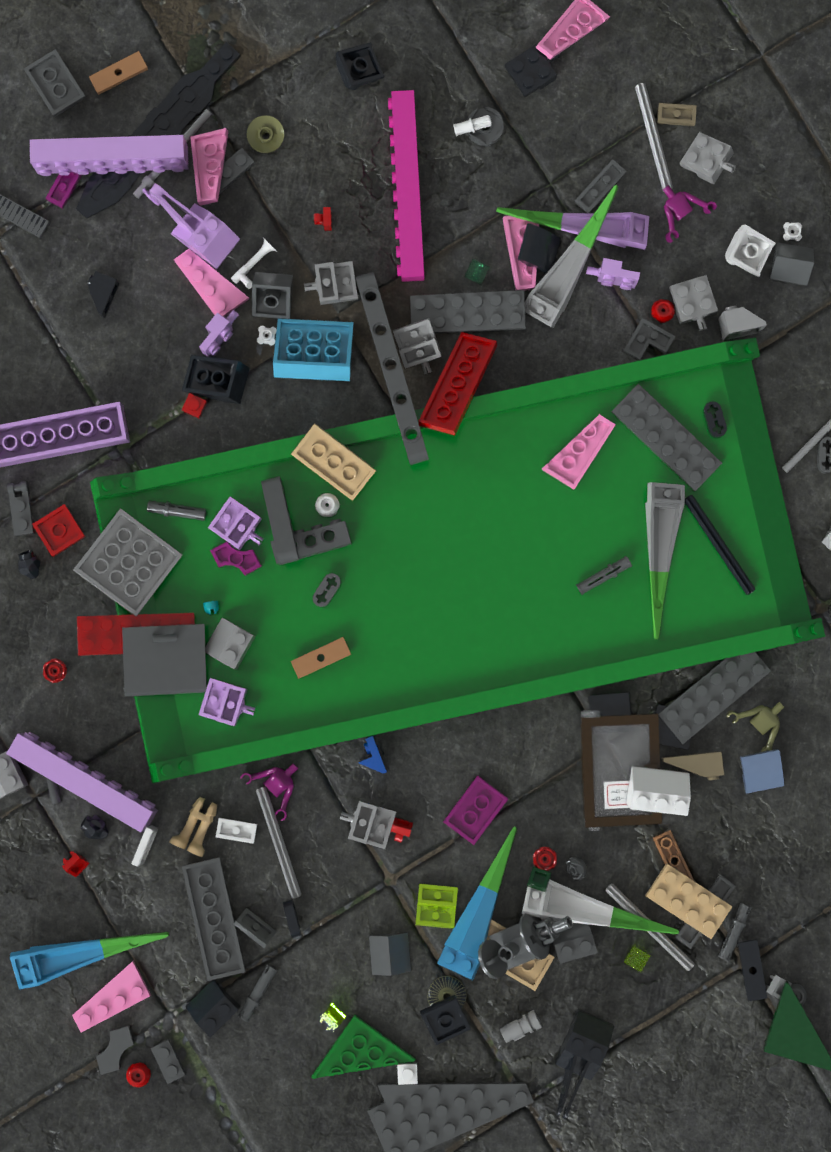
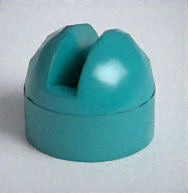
M218 601L203 603L204 611L211 615L210 610L213 609L214 614H216L219 610Z

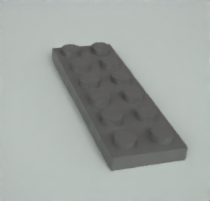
M524 290L410 296L411 324L430 318L435 334L526 329Z
M639 384L611 412L694 492L722 464Z
M756 652L725 658L658 715L677 739L684 744L770 673L771 670Z
M217 857L182 866L207 981L246 972L237 929L234 925L235 920L221 858Z

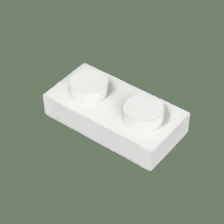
M219 818L216 837L254 844L257 824Z

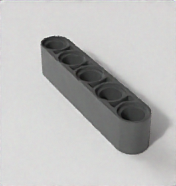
M278 476L263 480L261 484L279 563L283 565L300 560L281 478Z

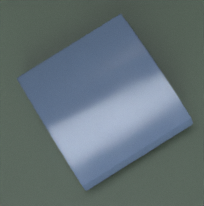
M779 749L740 756L746 794L784 786Z

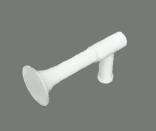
M264 239L261 249L231 277L233 282L237 284L241 280L246 288H252L253 281L246 274L263 256L276 250Z

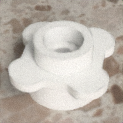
M786 222L783 225L785 229L783 239L785 241L790 239L800 241L802 238V225L800 223Z
M260 326L258 328L259 337L257 342L259 344H269L270 346L274 345L276 328Z

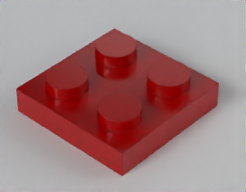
M63 504L32 524L52 557L86 537L66 504Z

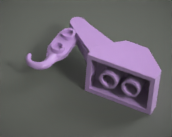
M156 183L149 191L143 188V193L157 206L161 204L178 224L171 235L216 270L240 241V238L224 222L201 206L194 203L189 210ZM166 198L183 210L186 215L182 218L166 201Z

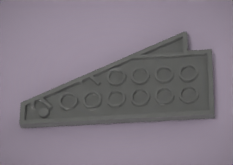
M526 1082L418 1083L398 1085V1083H380L378 1088L384 1102L367 1109V1112L385 1152H423L529 1105L534 1100Z

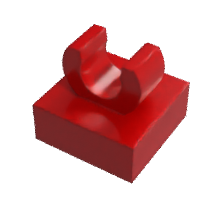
M323 207V214H314V224H323L324 231H332L331 207Z
M395 817L391 832L396 833L394 841L402 842L403 836L409 837L413 822Z
M71 851L72 857L69 860L64 858V865L62 867L67 873L77 877L90 863L86 858Z

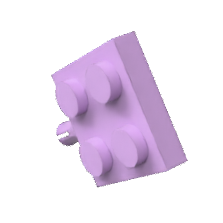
M603 258L600 268L588 266L586 274L597 276V282H601L602 285H618L624 290L635 289L640 276V272L621 269L622 261Z
M232 310L227 318H224L217 312L205 327L209 335L199 348L206 357L217 355L221 349L219 346L223 341L227 342L232 336L233 328L231 325L239 316L234 310Z
M232 497L228 498L208 527L239 550L250 539L258 545L261 544L260 541L264 540V538L255 533L256 527L262 518Z
M210 678L199 715L236 726L242 712L253 716L254 712L252 711H255L256 708L245 705V696L248 689Z

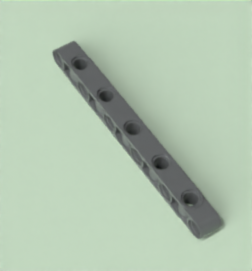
M374 272L355 276L409 463L413 465L429 460ZM370 297H375V298H376V299L373 300V301H368V300H367V299L370 298ZM379 331H385V332H386V333L383 334V335H378V334H377ZM389 365L396 366L394 369H387ZM400 399L406 400L404 404L397 403ZM410 434L417 435L414 439L407 438Z

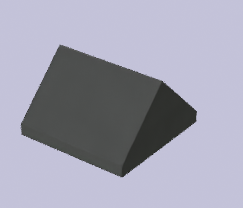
M776 242L769 280L807 286L814 265V249Z
M408 932L369 935L372 975L393 976L411 972Z

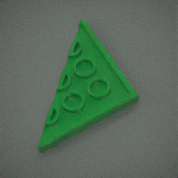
M354 1015L311 1078L316 1079L414 1062L416 1058L360 1017Z

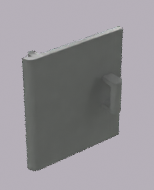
M204 624L122 627L124 697L206 692Z

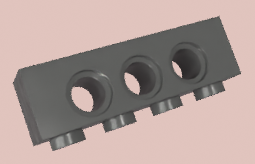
M341 519L330 521V525L324 527L322 524L312 526L310 531L304 532V529L294 531L299 559L352 545L347 524L345 521L341 522ZM328 531H332L335 534L334 539L331 541H326L324 538L325 533ZM310 536L316 538V543L313 546L306 545V539ZM270 541L276 564L280 565L275 543Z

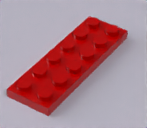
M461 332L418 421L419 426L451 435L456 434L495 352L497 341Z
M194 613L138 614L137 616H77L78 656L123 654L122 627L195 624Z

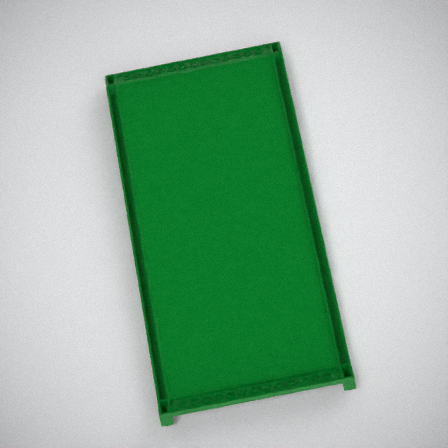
M756 338L717 343L473 397L455 435L419 426L429 460L413 465L409 463L395 414L326 429L327 433L376 469L375 473L353 501L291 455L306 434L140 471L93 479L90 484L100 533L103 532L121 508L182 554L181 558L138 614L194 613L195 624H204L205 647L221 618L256 636L237 670L205 653L206 689L210 678L248 689L245 696V705L256 709L252 711L254 712L253 716L242 712L236 726L199 715L205 693L134 696L152 783L826 637L822 619L812 620L752 364L753 359L760 357ZM638 384L722 462L695 492L611 413ZM709 402H717L722 409L727 431L721 438H713L708 432L703 409ZM710 406V409L707 412L711 413L713 419H715L714 414L717 411V409H713L712 406ZM424 408L415 410L418 421ZM599 414L616 424L574 490L541 470ZM715 421L713 432L717 431L720 434L723 428L718 427L717 421ZM410 434L407 438L414 439L417 435ZM280 476L293 532L304 529V532L310 531L312 526L322 524L324 527L330 525V521L341 519V522L345 521L347 524L352 545L302 558L291 563L277 565L270 542L274 541L261 481ZM651 482L685 485V498L689 495L695 497L755 587L754 592L749 595L745 594L687 505L684 504L667 579L658 639H654L645 507V503H647V485ZM322 494H333L339 501L340 507L332 517H323L316 510V500ZM229 497H232L262 518L255 530L256 534L264 538L263 541H260V545L250 539L239 550L229 543L235 550L248 551L253 549L262 567L246 576L235 566L219 568L210 551L227 542L208 527ZM148 501L164 503L168 501L175 505L206 509L205 521L170 515L165 517L163 514L147 512ZM328 531L325 533L324 538L326 541H331L334 539L335 534L332 531ZM313 536L306 539L307 546H313L316 543V538ZM625 556L628 557L632 567L617 574L618 577H612L584 593V595H581L576 584L605 569L609 563L612 565ZM330 573L336 574L341 580L340 588L327 606H317L313 602L315 591L326 575ZM335 577L333 579L329 578L327 580V582H329V585L326 588L327 590H329L332 585H337V583L335 582ZM324 591L323 595H317L319 604L326 602L325 595L327 591ZM218 601L219 610L216 614H214L213 609L210 610L211 615L204 611L203 603ZM115 602L117 615H133ZM344 637L352 655L298 679L291 664L292 660ZM320 654L318 660L320 662L324 661V655Z

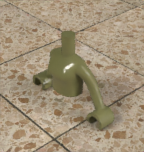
M778 702L772 709L760 705L741 713L731 710L727 712L726 717L728 718L731 714H735L736 717L732 720V723H736L740 718L755 715L749 721L762 735H765L772 728L767 745L761 749V752H765L766 750H772L780 727L777 714L784 706Z

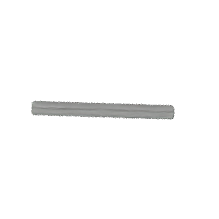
M639 83L635 89L662 189L668 185L673 189L646 84Z
M261 787L256 792L291 898H298L301 896V891L267 788Z
M610 884L606 888V892L626 912L650 920L614 884ZM647 931L687 971L694 967V962L664 933Z

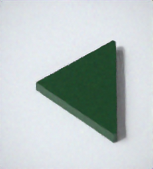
M785 981L763 1048L764 1052L831 1071V1057L818 1036L789 982Z

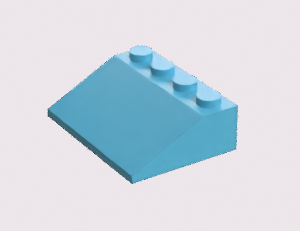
M278 319L273 358L274 377L350 381L353 322Z

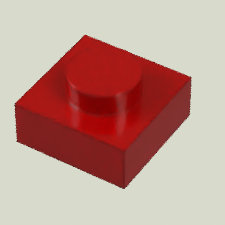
M189 393L182 411L200 419L207 401Z

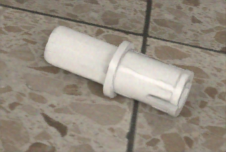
M486 115L475 119L469 118L468 121L453 124L455 134L458 136L472 131L475 133V130L491 126L492 122L490 116Z

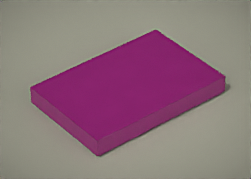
M477 775L443 822L471 844L475 845L508 798Z

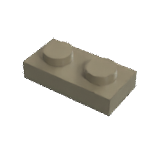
M659 103L657 124L695 126L697 105Z

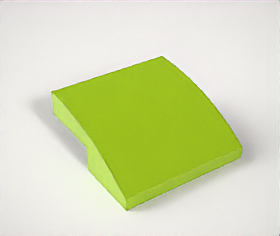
M419 884L415 925L454 929L458 887Z

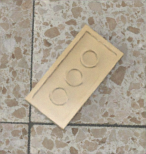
M315 423L291 453L292 456L352 501L376 471L375 468Z
M667 863L645 895L710 939H712L732 908L730 904Z
M491 919L486 940H489V935L504 930L506 927ZM549 953L545 959L531 960L507 970L506 974L536 991L555 957Z

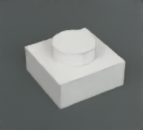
M401 1063L397 1065L398 1085L418 1084L417 1063Z

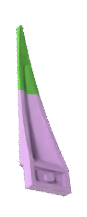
M498 207L496 210L498 213L577 235L594 215V213L540 212ZM633 212L607 213L596 240L623 248L630 246L645 250L648 238L649 216Z

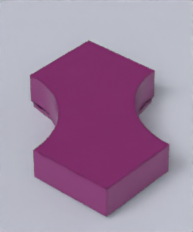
M225 542L210 550L219 568L235 566L246 576L262 567L253 549L238 551L232 548L228 542Z

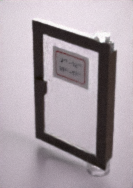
M600 710L581 711L580 727L585 827H589V831H600V827L662 824V813L632 810L626 804L632 766L660 769L658 714L600 716Z

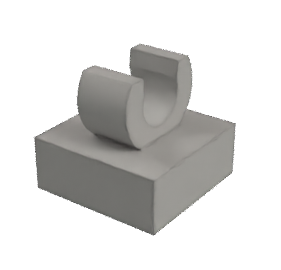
M770 975V978L773 980L770 986L765 984L766 992L779 999L784 983L787 980L778 975Z

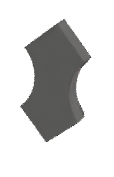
M130 1025L111 1030L108 1047L105 1051L96 1055L101 1075L121 1069L120 1060L123 1052L128 1047L134 1045Z

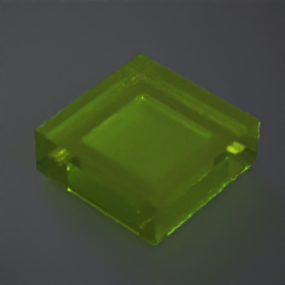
M633 945L623 962L641 972L650 955Z

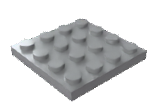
M120 508L73 571L131 614L137 616L181 558L182 554Z

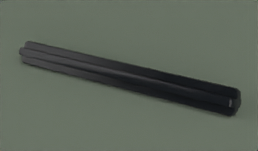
M693 495L686 497L685 504L745 594L749 595L754 592L755 587Z

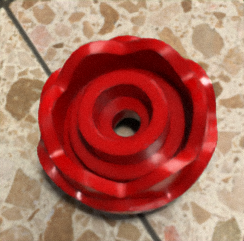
M660 299L652 305L651 315L660 323H666L674 317L675 308L669 300Z
M51 659L43 666V676L51 683L62 681L67 674L66 665L59 659Z
M541 847L535 851L533 863L536 868L549 871L556 866L557 855L551 848Z
M141 1062L130 1065L126 1073V1079L133 1087L145 1086L151 1076L150 1069Z

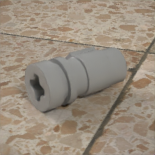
M535 1010L528 1012V1015L524 1014L522 1018L516 1019L500 1028V1032L505 1042L508 1043L525 1037L526 1033H532L534 1029H541L542 1024Z

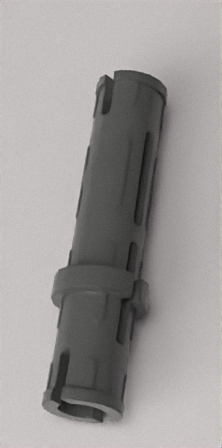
M148 501L147 512L163 514L165 517L170 515L205 521L206 509L175 505L168 501L166 503Z
M625 556L612 565L609 563L605 569L576 584V587L581 595H584V593L610 578L618 577L617 574L632 567V564L628 557Z
M740 902L737 913L731 920L732 924L718 957L730 961L740 934L747 925L746 920L752 909L751 906Z
M266 965L252 993L246 997V1003L238 1014V1017L242 1020L249 1022L256 1007L260 1006L262 996L278 971L273 966Z

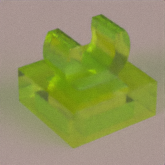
M332 1003L320 1016L319 1022L325 1021L329 1025L327 1030H335L346 1016Z

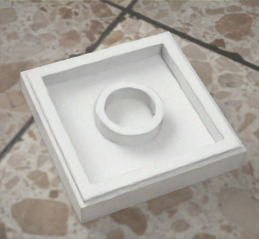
M153 825L146 827L131 863L132 865L138 867L145 863L158 831L157 827Z

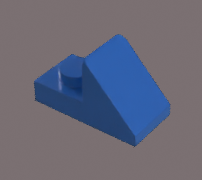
M374 737L366 738L364 747L367 754L371 753L372 757L358 763L380 773H386L387 770Z

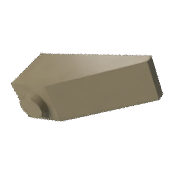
M722 752L661 758L664 763L702 777H707L708 780H718L719 776L724 775Z

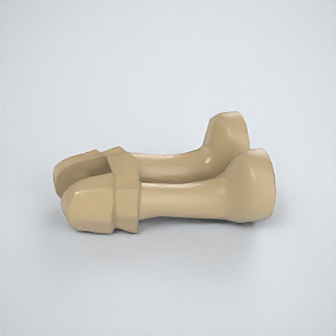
M199 797L192 805L193 808L189 811L190 815L182 832L179 835L173 836L169 842L177 847L186 849L193 829L199 819L201 823L187 851L203 857L205 852L202 846L205 834L211 822H213V817L216 816L217 804L212 802L207 809L206 815L201 813L200 810L205 801V798Z

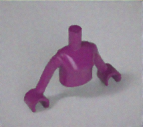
M669 185L662 189L669 198L664 205L670 231L665 236L666 241L669 243L673 242L670 237L671 234L675 238L679 237V233L675 230L673 216L679 221L693 210L687 200L703 207L705 214L711 213L708 205L715 210L717 208L716 203L713 201L707 203L687 192L674 193Z
M292 764L286 770L272 767L255 774H242L240 779L245 775L250 777L249 782L246 784H250L252 780L271 775L263 784L277 798L286 790L281 807L275 813L277 815L279 811L284 812L285 816L280 821L286 819V807L294 788L293 780L290 776L298 769L296 765Z

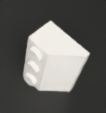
M632 766L626 801L630 809L688 816L691 799L690 775L688 772Z

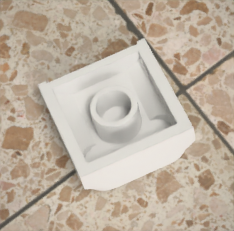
M742 225L734 234L725 257L729 264L737 265L751 274L760 277V272L776 243L749 226Z

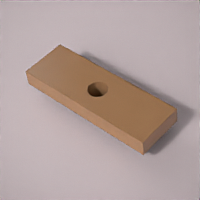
M138 51L89 76L96 92L100 95L148 70V67Z
M344 637L292 660L291 664L298 679L352 654ZM320 654H323L325 657L322 662L318 660Z
M671 830L652 837L664 864L671 865L693 880ZM673 857L677 858V862L675 864L671 863V859Z

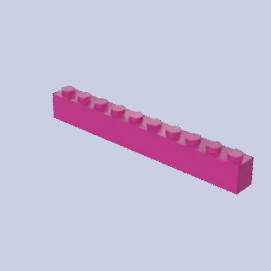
M414 90L391 91L392 98H388V110L392 109L393 116H389V128H393L394 135H390V146H394L395 153H391V165H395L396 172H392V183H396L397 190H393V202H397L398 209H394V220H398L399 227L395 228V239H399L400 246H396V257L400 258L401 265H397V275L401 276L402 282L424 281Z

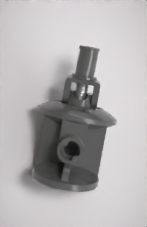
M523 914L518 924L489 935V940L481 943L478 950L481 968L490 978L498 979L503 977L507 970L534 959L542 960L547 958L550 949L549 943L560 936L559 932L573 927L571 918L566 916L554 922L553 918L549 917L540 921L535 916Z

